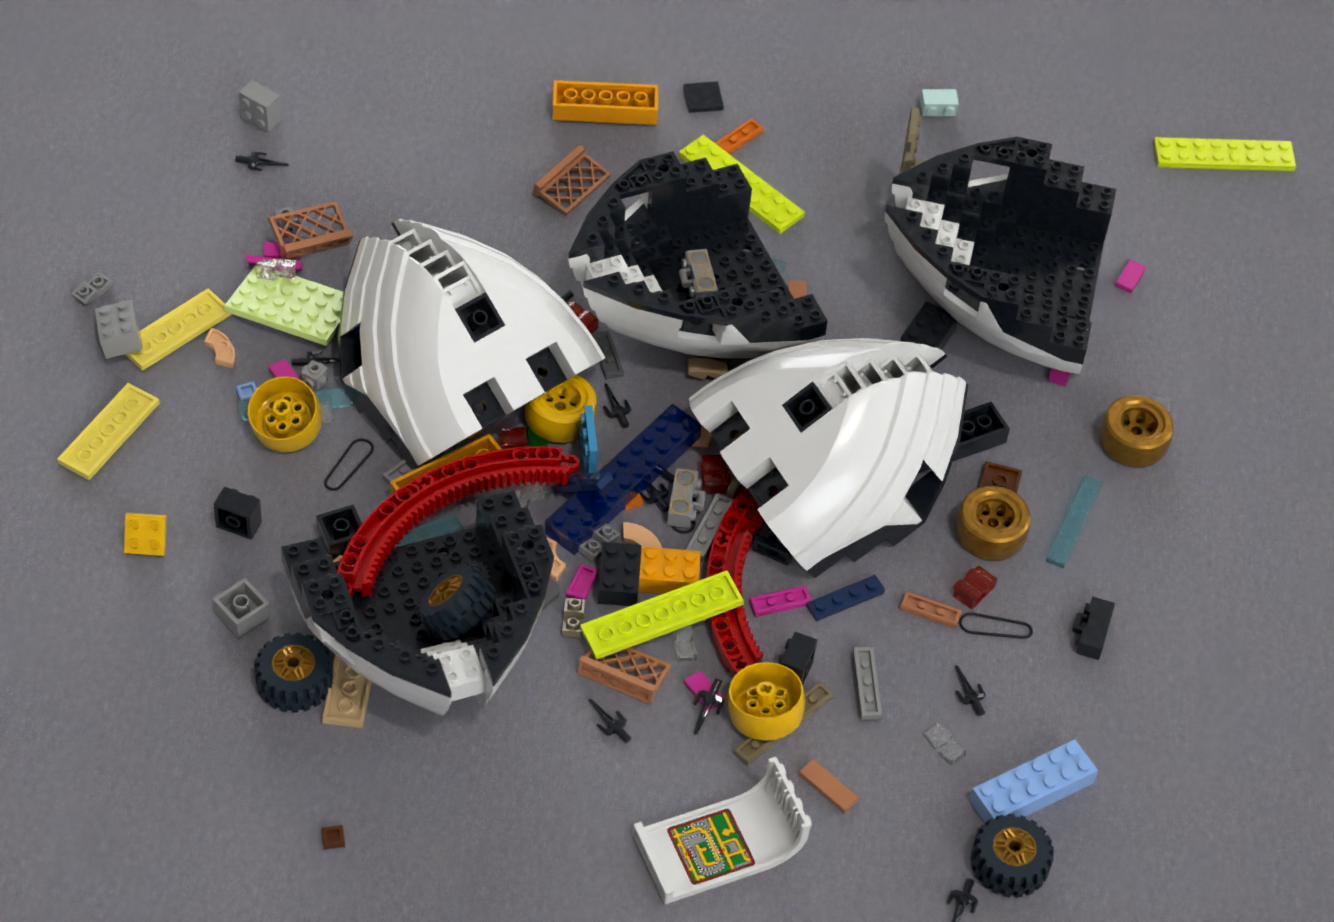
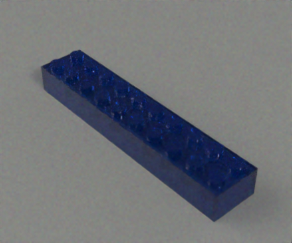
M671 404L599 471L600 473L609 472L613 479L601 490L579 491L572 495L545 520V534L571 554H577L579 546L592 538L595 530L604 524H609L625 509V506L632 499L641 494L701 438L702 425L700 422L674 404Z

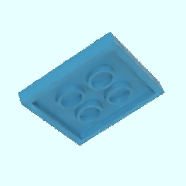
M585 405L584 413H581V437H579V446L582 449L581 463L584 464L583 474L596 473L598 454L592 405Z

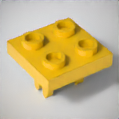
M126 513L124 553L164 556L167 515Z

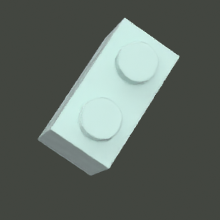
M922 89L920 98L922 116H957L959 103L956 89Z

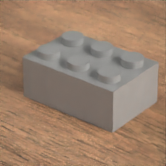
M132 300L121 301L95 309L99 339L106 359L143 350L138 316Z

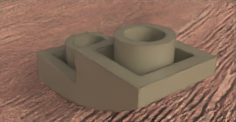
M565 598L562 636L582 638L580 625L584 621L585 599Z

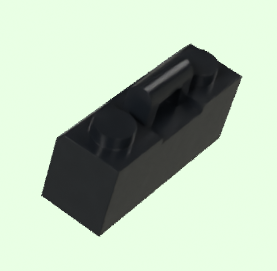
M1092 596L1090 604L1086 603L1083 614H1076L1072 631L1077 633L1074 644L1078 646L1077 654L1096 660L1100 659L1115 606L1114 602ZM1082 622L1087 623L1086 627H1081Z

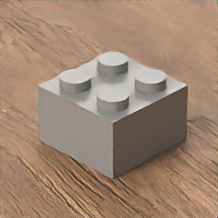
M253 80L239 91L240 116L245 121H249L258 128L269 132L282 120L279 94Z
M246 578L213 598L214 613L237 638H240L271 617L270 603Z

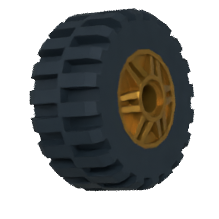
M464 563V565L460 564L455 568L449 569L448 572L439 576L440 578L434 581L420 598L417 605V616L437 639L449 641L452 638L460 637L461 634L467 633L472 627L474 628L486 616V612L491 609V604L494 603L496 596L495 587L476 565Z
M297 632L296 635L285 633L282 637H274L272 642H266L263 645L264 649L261 648L254 663L255 682L261 698L264 702H269L271 707L275 709L279 707L280 711L284 712L292 710V713L302 709L307 711L310 710L311 706L316 707L321 704V699L325 700L327 698L328 688L332 687L334 678L333 660L329 649L323 646V642L319 639L314 640V637L311 635L303 636L302 633Z
M1008 814L1007 817L998 815L995 820L993 818L989 819L978 830L971 851V867L973 871H976L975 877L977 880L983 881L982 885L986 889L990 887L993 889V893L997 895L1002 893L1004 897L1015 895L1017 898L1023 897V893L1026 895L1034 893V890L1041 888L1043 882L1046 881L1054 859V847L1051 845L1052 840L1050 836L1045 835L1046 830L1042 826L1038 827L1037 822L1032 819L1029 821L1022 815L1020 817H1015V814Z

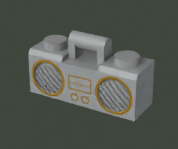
M707 249L686 251L684 259L681 260L682 269L679 270L682 287H689L690 298L718 292Z
M676 468L667 525L690 528L691 522L696 520L697 510L702 511L704 509L706 492L701 491L702 479H699L698 471Z

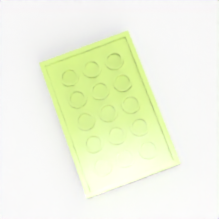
M256 264L224 305V311L327 346L340 326L343 292L265 265Z

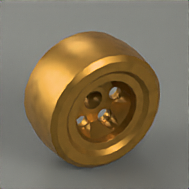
M1140 395L1121 397L1108 407L1102 419L1100 430L1101 445L1104 451L1120 464L1134 468L1151 466L1164 457L1171 444L1174 428L1173 419L1169 411L1154 399Z
M999 486L976 488L964 497L959 507L956 520L957 538L966 551L978 558L990 561L1008 559L1017 554L1027 539L1031 521L1030 511L1026 502L1012 490ZM982 512H987L989 515L985 516Z

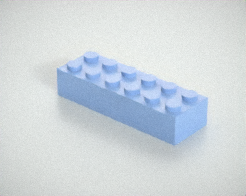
M1072 740L974 787L969 802L984 823L991 818L995 820L998 815L1007 817L1008 814H1015V817H1020V815L1026 817L1094 784L1098 770L1077 741Z

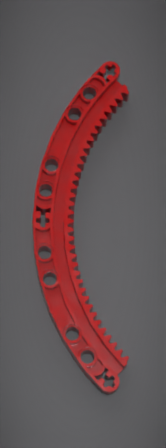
M516 447L467 456L446 463L415 478L384 500L366 518L352 537L337 570L338 574H343L350 597L352 598L354 590L362 591V596L365 597L372 595L378 571H381V566L384 565V560H387V555L391 554V549H395V544H399V539H404V534L408 535V529L413 530V525L418 526L419 521L423 522L424 516L429 518L430 512L435 514L436 509L442 510V505L448 507V502L454 504L455 499L461 501L462 496L467 499L469 493L475 496V491L482 494V489L489 492L490 487L497 490V486L504 489L506 484L509 488H512L513 483L519 487L520 483L527 486V483L530 482L534 486L535 482H538L542 486L543 482H546L547 486H549L553 482L555 486L561 483L562 487H565L568 484L569 474H575L579 470L580 462L578 457L562 454V447Z
M746 487L734 499L719 525L713 539L706 578L728 571L742 598L741 582L745 559L755 536L761 530V526L765 524V520L757 510L760 507ZM772 489L770 492V496H775L778 492V489ZM743 605L707 618L718 656L726 671L729 672L730 670L734 676L742 670L741 668L762 663L763 652H759L760 647L756 646V639H753V633H750L751 628L748 627L749 622L746 621L747 616L744 614L745 608H743Z

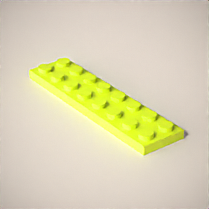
M705 135L700 136L679 151L678 156L685 162L706 157L713 170L738 163L752 188L749 211L777 233H783L804 217L805 212Z
M1154 138L1157 167L1295 171L1296 168L1291 141Z
M724 571L580 625V629L597 660L744 605V600L728 571Z

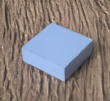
M254 381L236 386L241 404L249 403L251 396L257 389Z

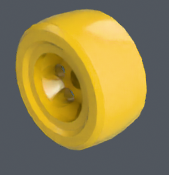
M543 373V374H541V375H539V376H540V377H545V373ZM579 375L573 376L524 405L527 425L535 434L547 439V441L567 443L578 440L581 437V413H584L585 405H592L595 418L596 393L594 388L583 377Z
M288 376L276 377L261 384L254 391L248 404V420L254 435L265 447L276 452L289 453L303 449L317 437L322 426V409L316 394L305 382ZM299 406L301 407V409L299 411H296L295 407ZM271 417L275 418L273 422H269ZM294 419H299V423L293 424L292 422ZM282 424L286 425V428L283 430L279 429V426Z
M763 662L749 665L734 676L728 692V710L730 719L739 732L756 740H776L789 735L800 725L805 709V696L803 685L793 670L778 663ZM781 704L782 707L778 708L776 705Z

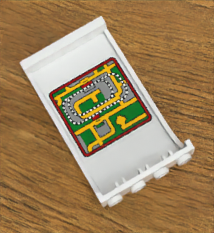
M777 757L768 759L767 771L762 780L747 792L645 827L642 822L636 823L633 826V837L664 904H668L780 865L794 856L804 846L812 823L810 817L805 815L801 799L797 798L794 793L793 783L790 780L788 781L784 765L779 763Z

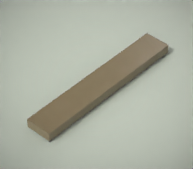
M818 682L804 694L805 709L801 723L834 698V694L821 682ZM749 737L733 749V754L748 766L782 738L764 741Z

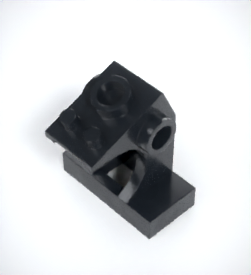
M772 531L768 538L757 534L754 539L753 551L788 566L791 562L792 554L783 543L780 544L774 541L777 537Z

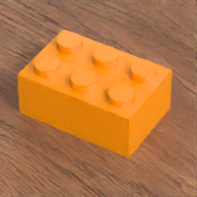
M642 546L638 592L665 594L699 581L701 551Z

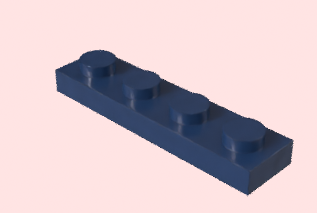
M609 472L575 473L569 475L568 484L565 487H562V484L559 483L557 486L553 485L552 488L555 493L597 491L604 488L613 477Z
M873 575L807 602V609L817 622L885 593V588L877 576Z

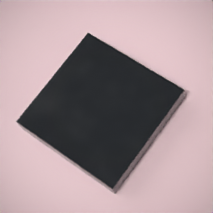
M718 81L684 84L689 113L720 111L724 109Z

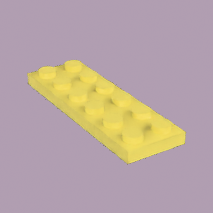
M208 288L140 330L143 350L125 355L143 371L232 314L224 311L225 303Z
M127 383L57 458L58 464L90 480L160 404L159 399Z

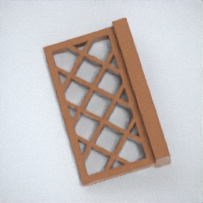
M579 145L535 183L532 195L537 199L541 196L563 215L567 216L611 176V173L584 153L585 148ZM585 160L590 164V167H581L580 163ZM578 171L579 177H570L569 172ZM581 171L591 172V177H582ZM594 172H600L604 176L594 177ZM567 181L568 187L558 186V182ZM570 181H579L580 187H571ZM583 182H592V186L583 187ZM556 191V197L549 196L546 192ZM559 191H568L569 197H559ZM571 191L581 192V196L572 197ZM560 201L569 202L570 206L565 209L560 205Z
M336 201L268 218L281 250L280 256L284 260L350 244L353 233L351 229L348 230ZM333 208L335 216L332 217L324 213L325 210ZM312 212L320 215L318 221L307 216ZM297 216L303 219L301 225L291 221L292 217ZM322 217L332 221L329 227L320 223ZM281 220L287 224L282 229L276 226L275 221ZM305 221L315 225L313 231L303 227ZM333 223L340 225L342 231L332 229ZM288 225L298 229L296 235L286 231ZM316 227H319L327 232L325 235H319L314 231ZM300 230L309 234V238L304 240L298 237ZM283 234L292 238V243L284 244L282 240Z
M631 647L621 650L627 656L618 657L617 653H613V659L605 660L603 657L600 658L601 661L591 659L590 657H594L591 649H589L586 655H583L579 660L577 674L650 705L672 666ZM641 659L645 661V664L636 665L634 660ZM622 662H631L632 666L623 668L621 664ZM617 664L619 669L612 668L608 665ZM653 667H660L664 671L655 673ZM648 669L650 674L641 675L639 670ZM635 671L637 677L631 676L627 673ZM653 679L654 682H655V685L650 684V683L646 682L645 680Z

